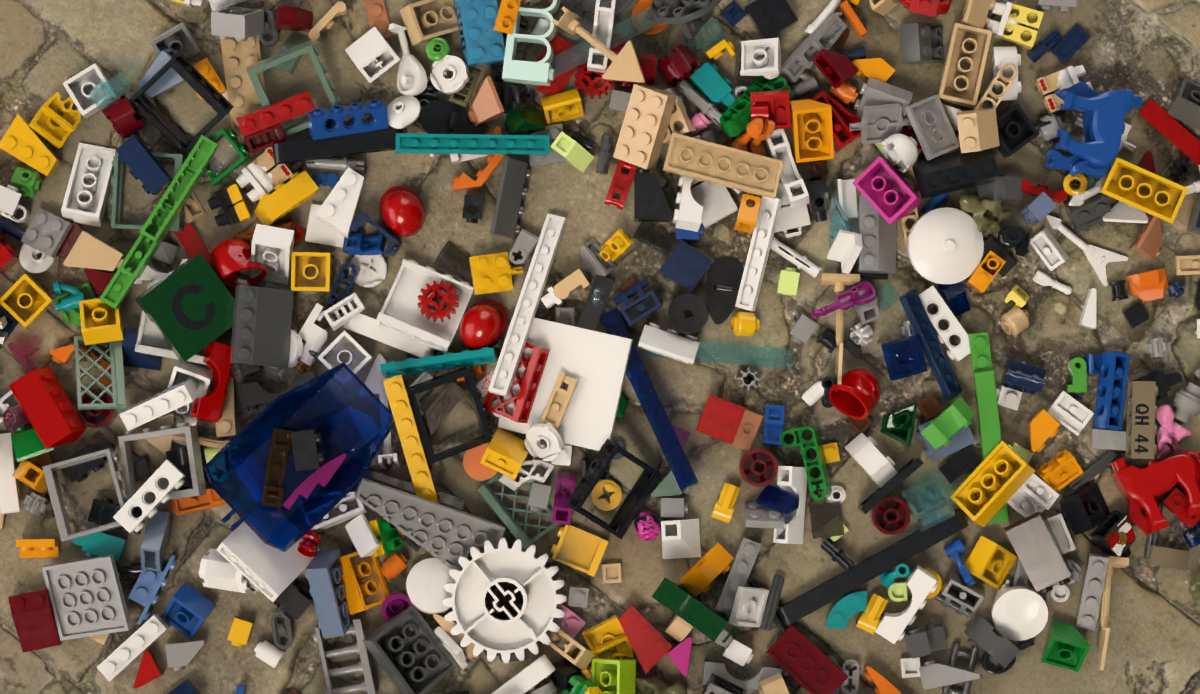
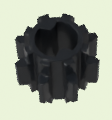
M1181 159L1180 162L1174 160L1173 166L1167 168L1171 171L1169 178L1174 177L1176 183L1180 179L1184 182L1187 181V175L1192 174L1189 170L1191 164H1185V159ZM1181 166L1184 173L1179 175L1176 169Z

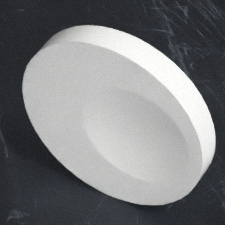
M428 558L418 562L410 570L406 579L407 597L418 610L428 614H440L452 608L442 604L443 599L452 597V593L447 592L443 586L446 583H455L456 580L449 574L451 568L444 565L438 558Z
M1014 586L1004 590L996 597L992 605L991 616L993 624L1000 634L1010 640L1023 641L1035 637L1043 630L1048 620V608L1044 598L1036 590L1026 586Z

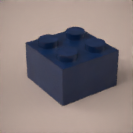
M680 240L659 273L691 294L712 263V260L683 240Z

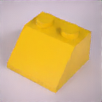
M981 536L966 560L965 565L971 575L998 590L1017 556L995 542Z

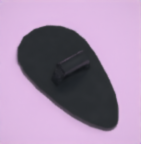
M444 100L428 102L420 113V124L427 134H481L487 129L486 123L475 127L474 122H471L469 119L468 109Z
M731 257L716 259L710 265L707 272V304L710 316L717 325L722 324L733 312L744 268L737 259Z

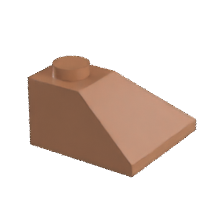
M487 76L478 85L468 108L469 119L471 122H474L475 127L497 119L504 112L490 76Z
M1149 215V223H1144L1130 249L1144 258L1152 260L1154 257L1157 258L1162 251L1160 247L1162 235L1160 219Z

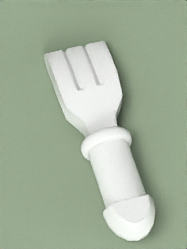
M1037 270L1034 275L1035 277H1033V281L1042 286H1052V289L1055 288L1066 295L1072 293L1070 286L1053 280L1051 276L1040 270Z

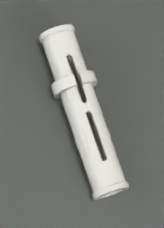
M773 237L770 249L796 265L798 270L802 269L813 276V278L817 276L821 268L809 261L807 256L803 257ZM778 247L782 248L783 250H785L786 252H788V253L791 254L792 256L788 255L787 253H785L784 251H782V250L779 249Z

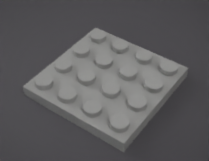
M113 554L50 564L42 567L60 641L132 629Z

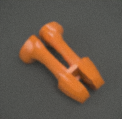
M755 118L747 124V132L737 137L730 147L764 156L765 150L761 142L771 137L775 129V122L766 119L763 123V119Z

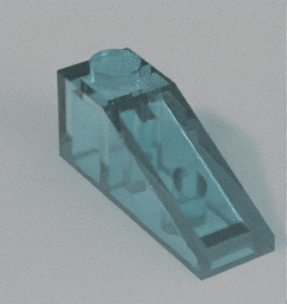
M831 197L828 236L829 250L839 230L853 232L852 224L836 197Z

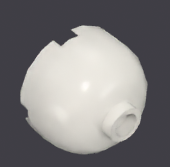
M897 133L881 142V145H884L882 151L885 157L893 166L897 164L900 167L898 171L904 173L916 163L918 150L916 147L917 142L914 138Z

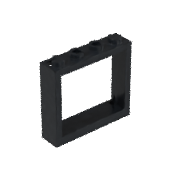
M179 51L128 100L183 155L197 143L201 135L205 136L234 107ZM171 67L218 113L191 140L143 95Z
M462 367L406 388L429 465L492 440L493 430L491 425L487 424V411L481 405L480 399L482 396L480 390L475 386L474 381L476 377L470 368ZM464 377L483 436L434 454L415 395Z
M607 439L570 495L566 505L622 539L663 474ZM616 452L645 470L611 523L608 524L582 508V505Z

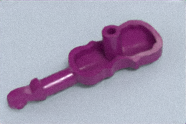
M862 281L857 285H853L850 291L837 294L835 303L813 311L811 316L814 319H818L819 316H825L838 309L848 310L858 303L864 305L875 299V289L870 282Z

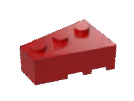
M824 91L811 99L829 104L832 107L833 146L836 153L861 136V130L850 131L849 129L850 123H858L861 120L855 114H851L843 108V105Z
M632 604L618 617L646 674L673 646Z

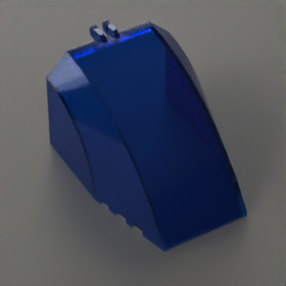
M345 363L279 395L204 466L211 487L232 508L221 521L223 523L227 522L236 513L241 519L231 526L230 530L232 532L245 522L265 544L286 552L361 482L373 458L380 450V446L395 424L393 414ZM273 428L291 431L318 428V432L322 433L323 443L320 444V450L324 451L325 462L322 465L344 453L347 455L324 488L317 484L307 499L299 495L289 510L282 506L294 490L318 470L296 471L291 441L283 484L284 491L281 508L261 505L265 468Z

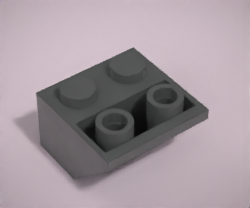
M916 22L900 25L902 64L915 65L944 62L942 24Z

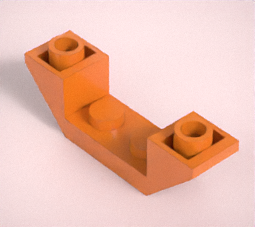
M498 126L495 129L491 128L487 135H502L501 129ZM490 155L487 159L489 164L485 169L481 168L475 176L477 178L476 181L464 172L461 176L457 174L451 182L453 184L452 189L454 191L482 188L502 162L505 155Z
M74 344L50 350L49 354L53 355L52 360L59 364L63 362L68 364L74 355ZM78 344L79 348L83 352H86L88 350L86 347L82 346L81 344ZM92 351L88 354L94 361L100 357ZM105 359L98 363L105 370L110 366V362ZM106 375L99 380L106 388L111 384V380Z

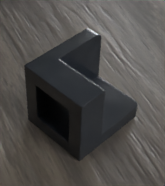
M566 658L552 663L556 670L551 673V680L563 690L573 688L569 680L573 675L581 676L582 669Z

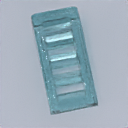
M716 19L702 26L696 34L695 38L699 44L698 46L695 45L692 39H686L685 35L683 38L693 53H696L725 37L726 34ZM712 26H715L716 30L719 33L718 36L714 34L711 28ZM706 29H708L709 33L712 36V39L710 40L707 34L705 33ZM699 33L703 35L706 42L702 43L698 35Z

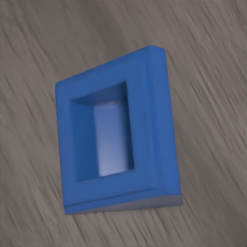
M1084 355L1087 374H1099L1101 355Z

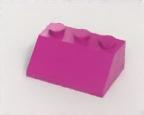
M880 156L853 182V185L889 225L910 214L923 201L920 195L891 163Z

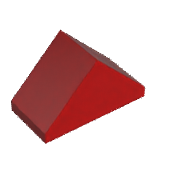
M147 649L144 651L134 688H139L164 674L152 650Z

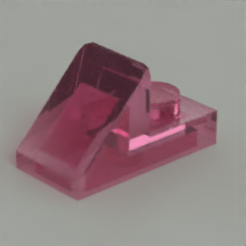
M14 343L7 345L25 374L37 369L35 362L32 359H28V357L40 349Z

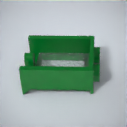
M229 127L222 128L210 138V140L218 144L215 153L203 174H208L212 182L209 183L211 187L218 186L225 178L247 160L251 159V156L248 154L250 153L249 149L239 142L237 133L233 129H229Z

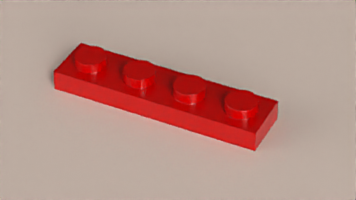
M306 90L239 116L236 120L243 137L312 111L315 109L309 91Z

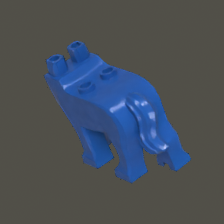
M1079 82L1068 88L1056 91L1055 95L1064 101V104L1060 105V110L1084 112L1082 125L1085 143L1074 140L1067 131L1058 129L1057 135L1060 136L1059 143H1056L1055 148L1066 150L1072 155L1065 157L1056 150H1048L1045 168L1070 171L1071 177L1081 173L1095 178L1104 177L1109 173L1111 163L1117 158L1121 136L1125 131L1124 116L1126 112L1135 107H1141L1142 96L1134 95V91L1110 90L1096 93L1085 82Z

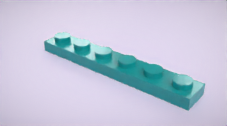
M482 347L480 350H463L460 353L447 352L443 355H427L419 359L407 358L405 361L398 362L392 360L380 365L384 377L390 378L401 374L405 376L498 362V355L494 348Z

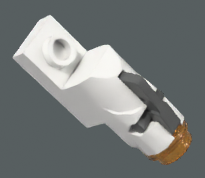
M318 303L298 333L304 342L301 357H298L297 361L299 362L296 367L304 372L307 368L310 369L311 365H314L318 360L317 357L328 347L326 342L328 331L316 325L317 321L321 322L324 314L322 312L325 307Z

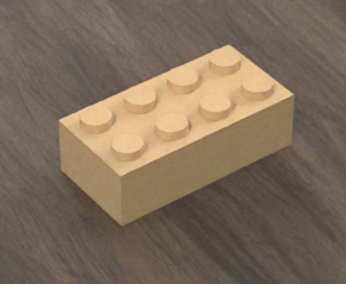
M954 23L937 93L942 102L969 108L976 106L993 31Z
M645 83L634 84L613 157L644 169L656 168L677 95Z

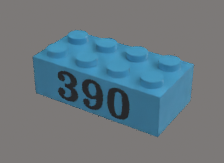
M454 0L463 61L467 67L503 63L505 56L502 32L494 30L499 11L497 0Z

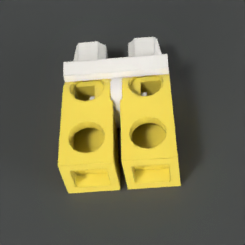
M996 2L992 13L1001 16L1000 22L990 19L986 30L993 31L992 33L995 34L996 38H1001L1031 50L1044 12L1010 2L1006 4Z

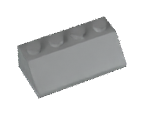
M859 194L857 233L862 234L863 248L857 258V273L896 274V222L889 225L862 194Z

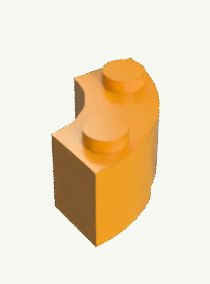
M717 542L679 581L695 597L701 592L705 594L712 587L710 583L720 573L724 575L731 568L729 564L734 558Z

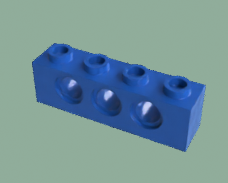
M370 100L369 103L363 104L355 102L351 103L350 106L344 107L336 105L331 107V109L317 108L307 112L309 134L313 140L388 129L387 107L380 100ZM370 113L369 117L363 118L364 114ZM347 116H351L349 121H344ZM328 119H333L330 124H325Z
M1119 352L1101 353L1093 428L1122 431L1130 354Z

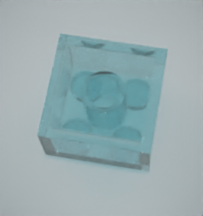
M935 475L901 492L903 501L908 505L910 514L921 532L955 516L953 504Z

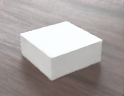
M920 657L900 658L901 678L921 677L919 667H921Z

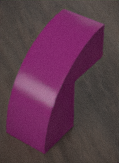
M558 471L551 523L571 524L572 508L566 505V502L575 490L577 473Z

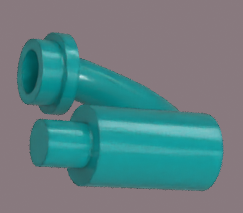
M59 280L53 283L56 295L63 294V291L73 294L61 299L60 303L55 304L57 312L61 310L67 312L79 308V301L87 300L84 292L79 288L60 284Z
M899 564L896 570L884 572L880 576V582L884 586H891L895 578H908L912 570L906 564Z

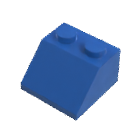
M184 583L170 600L161 618L192 640L216 605L193 587Z

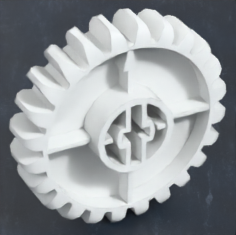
M502 537L496 549L490 540H486L484 542L485 552L483 553L477 547L472 546L470 553L473 559L469 560L467 557L460 556L458 561L463 568L462 571L453 568L449 570V574L456 582L446 583L443 586L447 592L452 593V597L443 599L442 604L453 609V611L444 616V619L457 622L450 633L452 635L460 633L465 635L460 643L462 647L474 643V656H478L483 649L487 650L489 662L494 660L497 653H501L503 662L508 663L513 652H515L516 657L520 661H523L526 648L537 655L539 653L538 640L546 645L551 643L547 630L552 632L560 631V626L553 618H563L566 615L564 610L556 607L557 604L567 601L566 595L556 593V590L565 585V581L552 579V576L559 569L558 566L546 568L544 565L549 555L545 553L538 558L534 557L536 552V545L534 544L526 552L522 551L521 539H517L513 547L508 548L506 538ZM500 582L512 583L517 588L514 591L511 589L505 590ZM496 585L504 596L507 594L511 595L512 598L509 600V603L518 612L517 615L514 616L505 604L502 607L498 605L497 602L500 600V597L491 586ZM519 590L523 595L522 609L515 602L517 598L515 593ZM488 592L495 599L493 601L494 607L490 610L486 602ZM495 609L499 612L504 610L509 618L497 617L492 612Z

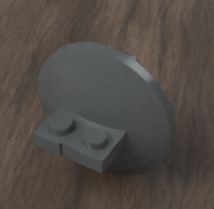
M653 0L651 12L655 20L660 23L681 24L686 39H693L701 27L712 17L710 11L722 0Z

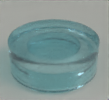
M596 287L593 292V305L601 307L603 288Z

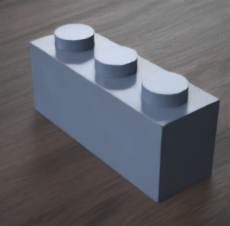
M1042 192L1035 196L1019 212L1021 214L1020 218L1025 224L1033 226L1041 222L1057 205L1045 192Z

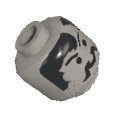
M1053 113L1037 120L1038 126H1036V129L1040 133L1038 138L1042 136L1045 141L1060 137L1057 135L1058 129L1065 130L1060 116H1056Z

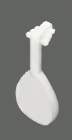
M395 23L389 24L388 30L393 35L398 34L403 54L397 72L398 90L405 96L418 95L427 87L426 71L418 59L410 54L405 34L407 27Z

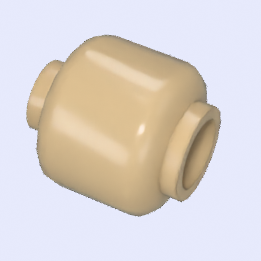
M1013 307L1003 314L1000 325L1006 334L1015 336L1028 328L1030 317L1026 310Z

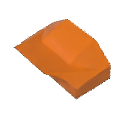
M1165 268L1126 276L1130 295L1139 297L1143 302L1164 298L1165 290L1169 287Z

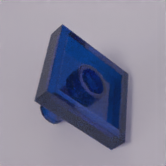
M918 334L881 344L890 381L928 371Z

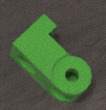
M1076 357L1071 359L1067 365L1070 372V385H1065L1066 393L1087 392L1086 362L1084 359Z

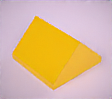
M577 88L540 98L547 125H554L584 116Z

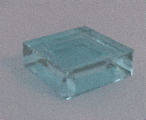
M888 284L876 292V297L883 311L899 300Z

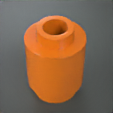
M847 82L836 90L832 86L829 91L833 94V97L846 104H849V102L854 103L859 94L856 92L857 87Z
M394 552L382 563V567L379 570L390 580L408 567L406 564L408 560L401 552L399 554Z

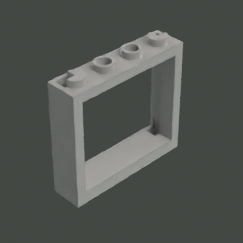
M189 422L178 424V428L173 429L172 425L161 426L160 431H154V428L142 429L143 433L136 434V430L124 432L125 436L118 437L125 489L128 492L129 499L137 492L130 441L185 433L193 488L172 491L170 499L207 494L197 425L190 426ZM155 494L146 496L148 503L154 502L156 499Z
M108 448L42 467L61 542L122 527L116 521L72 533L56 474L57 470L107 457L120 508H122L127 500H129L127 490L123 488V473L118 469V454L113 449Z

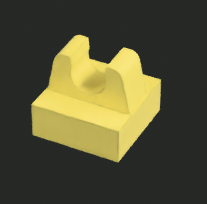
M1016 284L1008 293L1005 302L1008 303L1010 300H1013L1016 303L1014 307L1022 308L1028 302L1030 296Z

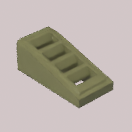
M469 68L468 74L474 76V79H469L470 87L467 85L463 87V89L469 90L468 93L461 91L451 93L448 102L466 109L480 75L479 72ZM458 94L466 98L462 100L456 98L455 95Z

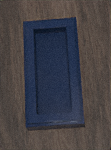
M1076 24L1050 52L1062 64H1065L1090 36Z

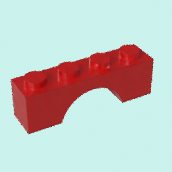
M215 341L206 346L203 362L212 371L213 385L205 396L194 400L191 418L209 423L219 422L223 415L222 404L227 397L226 386L227 382L231 379L230 368L231 364H233L230 363L231 346Z

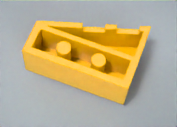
M17 114L2 138L0 148L47 177L52 178L61 161L41 140L38 134L28 126L29 124L26 120Z
M306 170L302 173L296 172L289 178V182L286 184L284 182L280 183L274 188L275 191L273 193H266L259 198L260 202L254 213L264 225L272 226L274 222L280 218H285L287 213L294 208H298L317 193L319 188Z

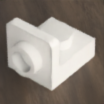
M999 386V389L996 388L997 404L1017 411L1023 392Z

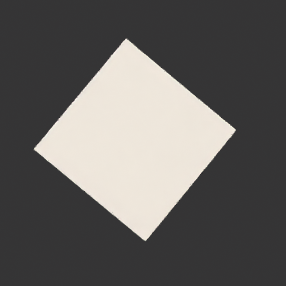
M534 317L526 342L548 349L550 352L527 424L518 423L500 415L498 428L526 434L533 425L542 423L540 420L560 372H564L571 378H578L579 384L574 391L560 428L556 430L559 432L563 443L600 451L606 440L612 439L633 339ZM528 348L523 351L526 360L531 357L533 349ZM522 366L517 369L520 378L524 377L526 374L525 367ZM564 383L562 388L567 390L569 385ZM519 384L512 387L514 395L517 396L521 390ZM510 395L508 397L504 396V403L511 399ZM512 402L506 406L508 413L513 415L515 409Z

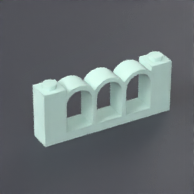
M521 0L512 35L507 34L502 79L510 83L550 86L551 81L554 80L555 70L550 65L554 57V51L549 41L555 37L557 32V26L552 22L554 19L552 15L559 10L560 0H553L550 7L546 9L523 8V0ZM521 15L547 18L550 20V28L543 35L519 34ZM518 42L539 43L547 47V54L540 61L515 60Z

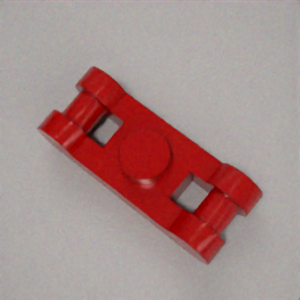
M619 159L604 204L609 206L612 204L617 206V209H623L637 169L636 165ZM622 168L630 170L629 174L621 173ZM614 192L621 194L620 199L613 197Z
M1026 179L1021 180L1022 193L1037 196L1045 192L1053 202L1057 203L1067 198V193L1064 190L1055 192L1048 190L1049 187L1046 185L1037 184V186L1030 185V182Z

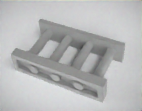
M363 618L354 619L353 624H351L345 634L356 635L357 643L355 645L326 651L324 639L334 637H323L322 631L319 627H316L313 637L315 643L319 645L327 685L325 694H349L359 691L367 692V694H377L370 652L363 643V640L367 638ZM352 653L360 654L361 662H358V664L330 670L328 658ZM356 672L364 674L365 681H362V683L334 689L332 677Z

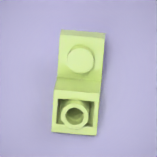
M562 131L550 146L551 149L566 158L568 163L582 173L586 171L595 159L578 142Z

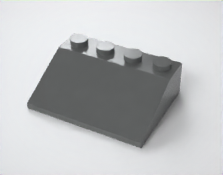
M243 285L236 286L230 363L288 368L294 291Z
M413 604L377 628L363 640V643L401 694H425L457 666V663Z

